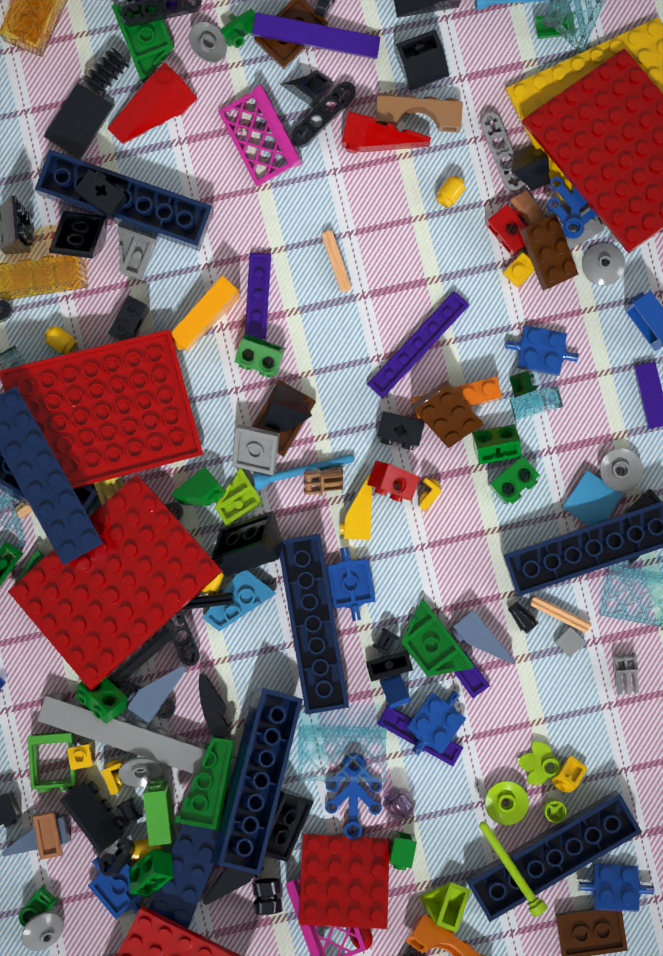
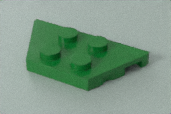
M117 4L111 5L141 82H145L174 50L163 20L133 27L126 26L121 21V10L123 7H119ZM147 7L145 12L153 16L157 13V10L153 7ZM139 9L140 18H143L141 9ZM127 12V16L130 19H134V15L131 12Z
M422 600L401 643L427 677L472 669L474 667L472 662L426 602Z

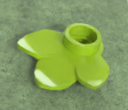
M533 741L532 753H526L517 760L521 768L529 772L527 783L531 785L543 784L548 777L552 778L557 775L561 768L560 761L555 756H552L550 747L540 741ZM552 762L554 765L551 770L546 769V764Z

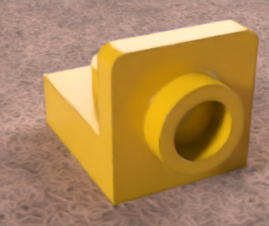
M522 252L503 272V275L517 288L535 271L529 254L525 255Z
M426 477L422 483L431 489V492L429 493L426 490L418 499L421 502L418 507L424 512L442 492L439 489L441 485L433 478L428 480Z
M91 742L82 743L80 746L67 749L71 770L90 767L95 764Z
M570 755L566 758L557 775L552 777L551 782L561 792L570 793L577 788L588 768Z
M117 759L105 763L106 768L101 770L111 795L122 790L121 785H123V782L119 779V774H115L114 770L120 768L124 760L120 762Z

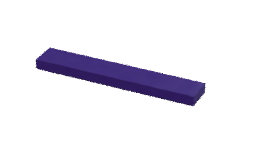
M257 12L254 16L252 36L371 59L378 58L381 38L379 36Z
M453 291L367 383V386L383 399L470 305Z

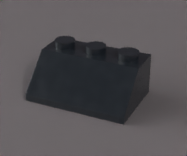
M270 511L219 530L212 559L223 570L222 573L225 577L279 560L283 542L275 513Z
M87 778L63 796L60 801L100 854L126 832L124 828L126 825L120 816L116 817L111 811L113 809L111 803L106 798L103 799L98 793L100 789L93 780L89 781Z
M281 787L265 857L289 861L314 803L313 800Z

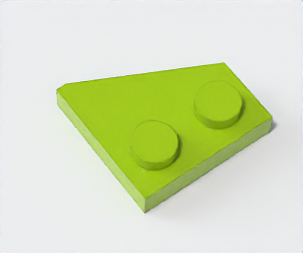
M241 468L238 469L234 480L226 488V493L215 506L226 526H229L263 504Z

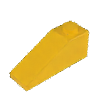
M371 474L367 476L347 512L345 522L340 521V534L344 535V539L370 540L372 487L368 486L367 483Z

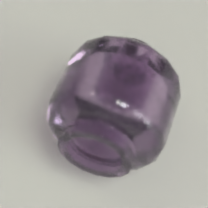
M393 787L384 795L383 806L395 820H407L414 814L413 810L416 802L405 788Z

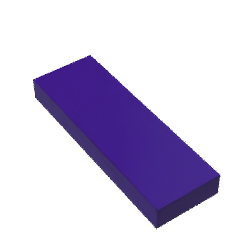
M656 362L634 366L647 428L662 427L663 391Z

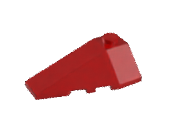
M164 63L146 81L107 129L122 144H125L146 133V131L164 124L165 121L182 115L197 100V97L181 77Z
M348 111L342 148L354 154L358 152L429 147L431 137L409 129H403L401 132L398 131L394 124L387 123L381 125L376 123V118Z

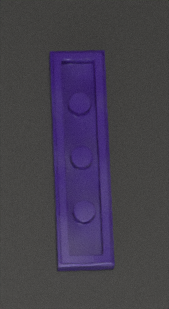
M250 253L245 334L266 340L271 254Z
M387 705L377 725L413 745L418 742L415 735L405 728L412 718L394 708L390 709L389 705ZM451 740L442 754L428 746H425L423 750L454 766L464 747Z

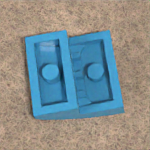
M587 469L562 508L587 525L606 520L621 499L623 492L609 488L602 478Z

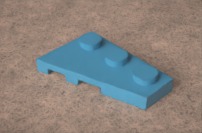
M248 570L236 574L222 592L233 593L234 603L210 607L203 616V619L215 629L221 631L277 593Z

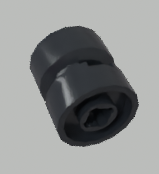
M263 878L252 881L253 895L257 897L254 900V913L256 915H271L282 912V898L278 896L281 893L280 879Z

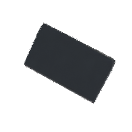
M408 650L366 662L371 682L413 671Z

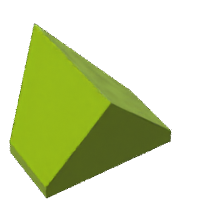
M449 882L419 896L435 925L457 933L471 890Z

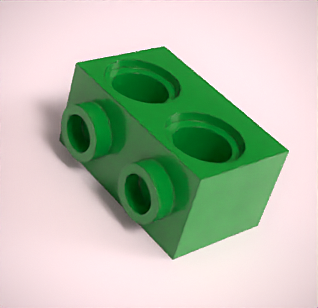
M245 334L241 340L234 362L238 363L239 367L243 369H255L262 376L275 377L279 371L286 348ZM245 349L252 350L254 353V357H247L245 355ZM265 357H272L275 364L268 365L265 362Z
M515 424L472 432L473 447L479 465L521 457L520 438Z
M521 456L488 486L504 504L509 502L514 504L522 497L521 491L525 488L530 490L538 483L536 478L540 475L524 456ZM520 469H525L528 472L529 477L526 481L519 479L518 472ZM504 483H509L512 486L513 491L510 495L502 492V485Z
M107 678L100 682L93 690H90L83 681L78 684L76 697L82 705H86L93 712L94 716L97 719H101L105 724L109 723L126 709L128 697Z
M393 830L389 850V862L393 864V868L398 870H406V867L412 868L417 845L415 835Z
M152 849L128 869L130 893L150 897L173 878L172 854L160 849Z

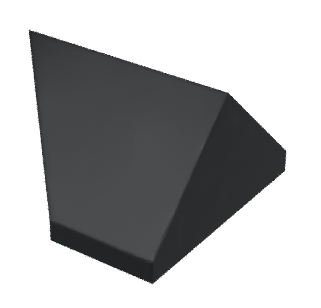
M315 70L309 75L280 85L312 108H315L333 81L318 70Z
M533 145L514 152L511 172L525 183L530 191H534L550 183L548 174L550 172L549 157Z
M281 385L277 386L270 404L265 426L287 432L312 417L299 391Z

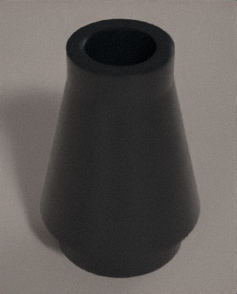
M518 602L508 609L520 631H524L526 634L539 624L536 620L537 617Z

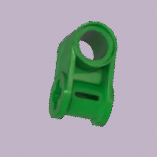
M44 884L32 896L30 902L19 914V922L24 927L29 922L25 917L26 911L34 912L35 916L43 912H49L60 899L58 896L54 897L46 890Z

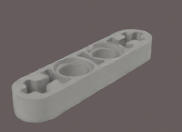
M493 112L486 113L482 117L480 124L504 187L509 192H517L522 188L523 182L512 173L513 178L519 181L516 187L513 184H509L511 176L508 172L512 170V165L506 168L500 164V160L503 157H509L513 164L514 152L499 116ZM489 118L491 121H495L493 126L495 133L489 136L492 133L491 126L485 125ZM496 137L502 138L504 146L496 148L492 140Z

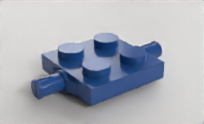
M527 325L524 326L520 342L507 340L505 349L517 350V368L555 376L560 375L564 360L577 362L579 353L566 351L567 333Z
M345 547L346 556L344 548H340L342 561L335 565L326 566L333 609L350 608L352 621H356L355 612L357 620H361L359 607L365 603L376 602L369 560H351L349 547Z
M453 690L447 700H443L433 692H430L405 727L418 740L411 750L415 755L419 756L425 746L431 747L439 754H442L466 720V717L460 714L453 706L460 697V694Z
M97 856L92 863L100 871L101 858ZM128 862L118 875L105 876L100 871L97 877L88 884V887L115 919L131 909L137 915L141 907L138 903L142 896L130 893L128 869L132 866ZM113 863L109 864V869H108V870H113V869H114V868L112 867V864H113Z
M594 864L592 881L578 882V891H591L594 898V910L639 912L640 895L654 894L653 885H641L638 866Z

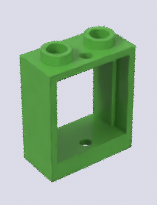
M66 731L27 736L31 790L37 789L38 793L50 792L51 788L59 787V791L72 790V786L78 784L77 769H70V778L40 781L38 745L68 742V748L75 747V734Z
M162 778L150 780V783H147L143 792L149 846L170 844L175 834L169 781H163Z

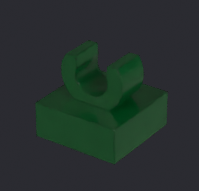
M525 371L509 377L515 398L532 393L537 389V385L533 386L531 382L534 374H529V371Z

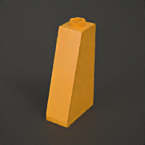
M223 275L171 332L174 346L179 351L183 348L188 352L241 298L238 289Z

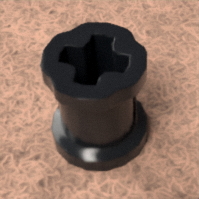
M382 627L379 639L372 646L389 656V650L394 641L398 640L399 636Z
M133 797L116 806L117 809L121 810L126 820V826L143 817V814L137 810Z

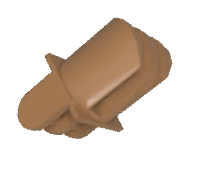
M316 467V470L303 472L304 477H306L303 481L306 486L304 494H321L323 496V492L343 490V469L341 468L319 470Z

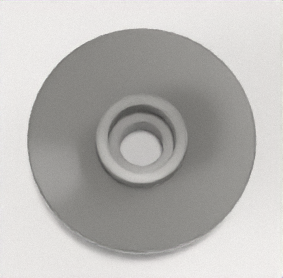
M199 22L191 28L189 43L194 53L200 59L209 63H216L225 57L227 44L216 26L208 22Z
M600 243L587 250L582 260V269L587 279L592 283L601 286L611 285L622 276L625 269V260L617 247L607 243ZM603 259L607 260L608 266H603L601 261Z
M623 448L614 449L603 457L600 464V475L603 482L609 488L616 491H628L640 482L643 475V466L641 460L634 452ZM618 467L623 470L622 475L617 474L616 469Z
M137 757L124 762L119 768L118 774L119 779L128 786L146 787L150 780L161 778L163 770L158 761L148 757Z
M43 912L33 917L25 925L22 932L24 946L32 951H40L52 946L63 932L64 923L62 918L55 912Z

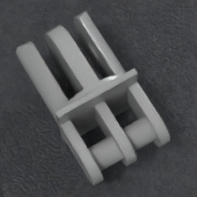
M624 653L622 656L613 654V671L616 674L617 695L623 694V686L625 694H631L632 686L634 693H639L637 677L639 669L636 653H632V655ZM623 662V669H619L618 663ZM628 662L633 663V668H628Z

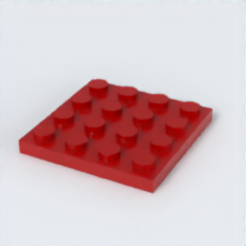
M302 834L298 925L386 930L388 927L390 838L358 837L357 839H349L347 836Z

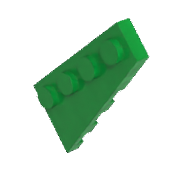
M212 737L201 761L199 772L192 781L193 785L182 803L183 807L180 814L177 815L175 823L219 830L235 741Z

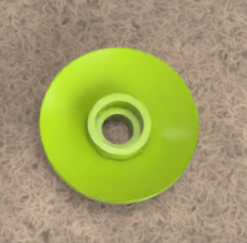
M498 782L486 794V811L490 818L498 824H516L525 817L528 811V796L525 790L515 782ZM508 798L510 800L509 805H502V800Z

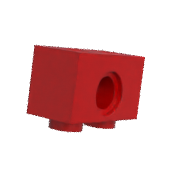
M507 204L490 217L485 225L511 257H513L526 247L519 230L529 225L527 223L523 224L519 219L520 214L514 207L510 208ZM506 226H515L517 229V233H508L506 230Z
M375 460L367 485L375 488V493L386 496L388 493L390 494V499L402 503L403 499L412 501L420 477L389 463Z

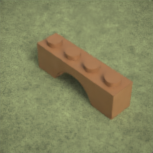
M383 93L382 96H377L376 123L381 125L391 123L397 127L405 116L412 113H421L427 115L435 122L438 131L459 133L462 122L463 102L455 98L437 100L436 97L427 96L424 99H420L414 95L394 97V94Z

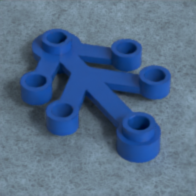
M553 177L549 187L551 190L557 191L571 208L570 216L560 206L561 202L558 198H551L547 203V209L550 212H555L563 222L562 231L564 235L570 239H576L584 232V225L592 218L598 216L590 207L587 213L579 217L580 209L587 202L581 197L574 186L571 195L563 185V180L560 177ZM558 181L560 186L554 187L552 182ZM556 202L557 208H552L550 203ZM574 225L577 230L572 232L569 226Z
M352 752L345 757L344 768L333 778L327 779L326 788L331 792L336 791L339 783L349 774L350 783L333 800L331 799L326 802L325 809L328 813L333 814L349 797V822L345 824L344 833L349 839H357L362 833L361 825L357 822L358 797L368 806L371 814L377 815L382 810L380 802L374 801L358 784V777L360 775L369 784L370 790L374 793L381 791L382 783L365 769L364 757L359 753ZM356 759L359 762L358 766L352 767L350 765L351 760ZM335 781L336 787L329 788L328 783ZM373 782H378L380 787L375 790L371 785ZM329 803H334L336 808L329 810L327 806ZM377 804L379 805V810L372 811L371 806ZM350 826H356L357 831L355 833H351L349 831Z

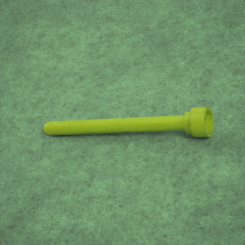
M485 821L480 822L479 828L528 900V910L532 916L537 917L548 909L544 900L534 895L489 825Z

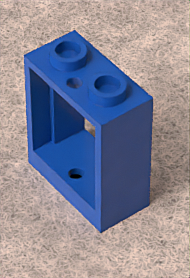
M642 291L628 302L630 306L625 311L653 350L657 351L663 347V307L651 291L646 294Z

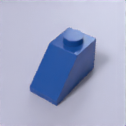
M400 674L383 678L382 681H379L390 709L411 701Z

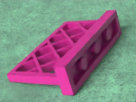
M261 84L253 88L254 91L218 111L257 187L290 168L303 164L266 90ZM254 98L257 103L255 112L244 110L246 102ZM231 110L239 111L236 123L228 121L225 113ZM243 113L253 115L250 127L240 124ZM257 117L266 120L267 123L264 131L254 129ZM238 127L249 130L245 142L238 140L236 137ZM252 132L263 134L260 146L249 143ZM266 136L275 138L274 150L263 147ZM248 146L258 149L255 160L246 157L245 154ZM262 150L273 153L269 165L259 162ZM276 154L284 156L288 164L280 168L273 166ZM257 165L268 167L266 176L258 180L255 174Z
M300 878L285 883L297 919L299 915ZM300 925L311 956H326L324 951L328 943L340 948L337 956H353L366 950L359 928H354L355 934L350 932L351 928L345 930L340 927H332L326 939L318 935V926ZM334 928L346 933L341 945L329 940ZM348 935L358 939L360 948L351 951L344 947ZM320 939L326 941L324 946H322ZM342 949L347 951V953L340 955Z

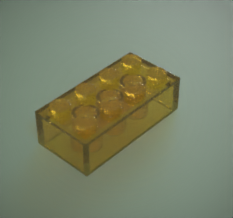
M13 0L0 28L2 40L43 57L68 0Z
M49 255L41 257V260L38 261L23 259L19 261V264L11 265L10 262L0 263V298L5 301L89 288L85 262L81 257L62 255V257L54 258V256Z

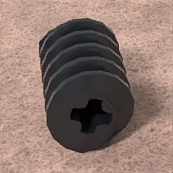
M111 48L112 51L107 50L105 52L107 58L103 56L99 58L101 64L95 63V70H88L90 77L86 75L82 77L84 82L98 95V91L107 92L104 87L105 84L110 87L112 86L110 78L118 80L116 72L124 74L121 66L130 67L125 58L114 48Z

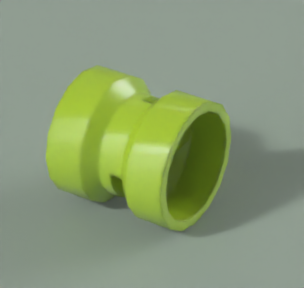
M550 798L542 805V812L549 821L559 823L565 819L567 810L560 800Z

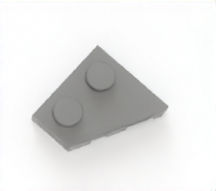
M118 226L120 272L142 281L157 241Z

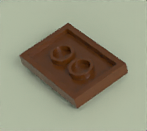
M291 0L276 15L277 17L328 26V22L323 17L314 14L315 9L305 0ZM258 36L254 37V42L283 70L308 47Z
M556 214L519 230L542 291L579 275Z
M278 380L252 427L280 433L278 454L285 457L305 421L287 432L265 426L270 404L277 386L281 385L296 390ZM299 391L311 412L316 401Z
M448 380L412 404L413 410L448 448L483 425L482 419Z
M587 909L555 914L561 956H594L628 951L622 911Z

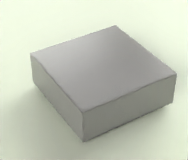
M568 627L554 641L569 657L585 643L571 627Z

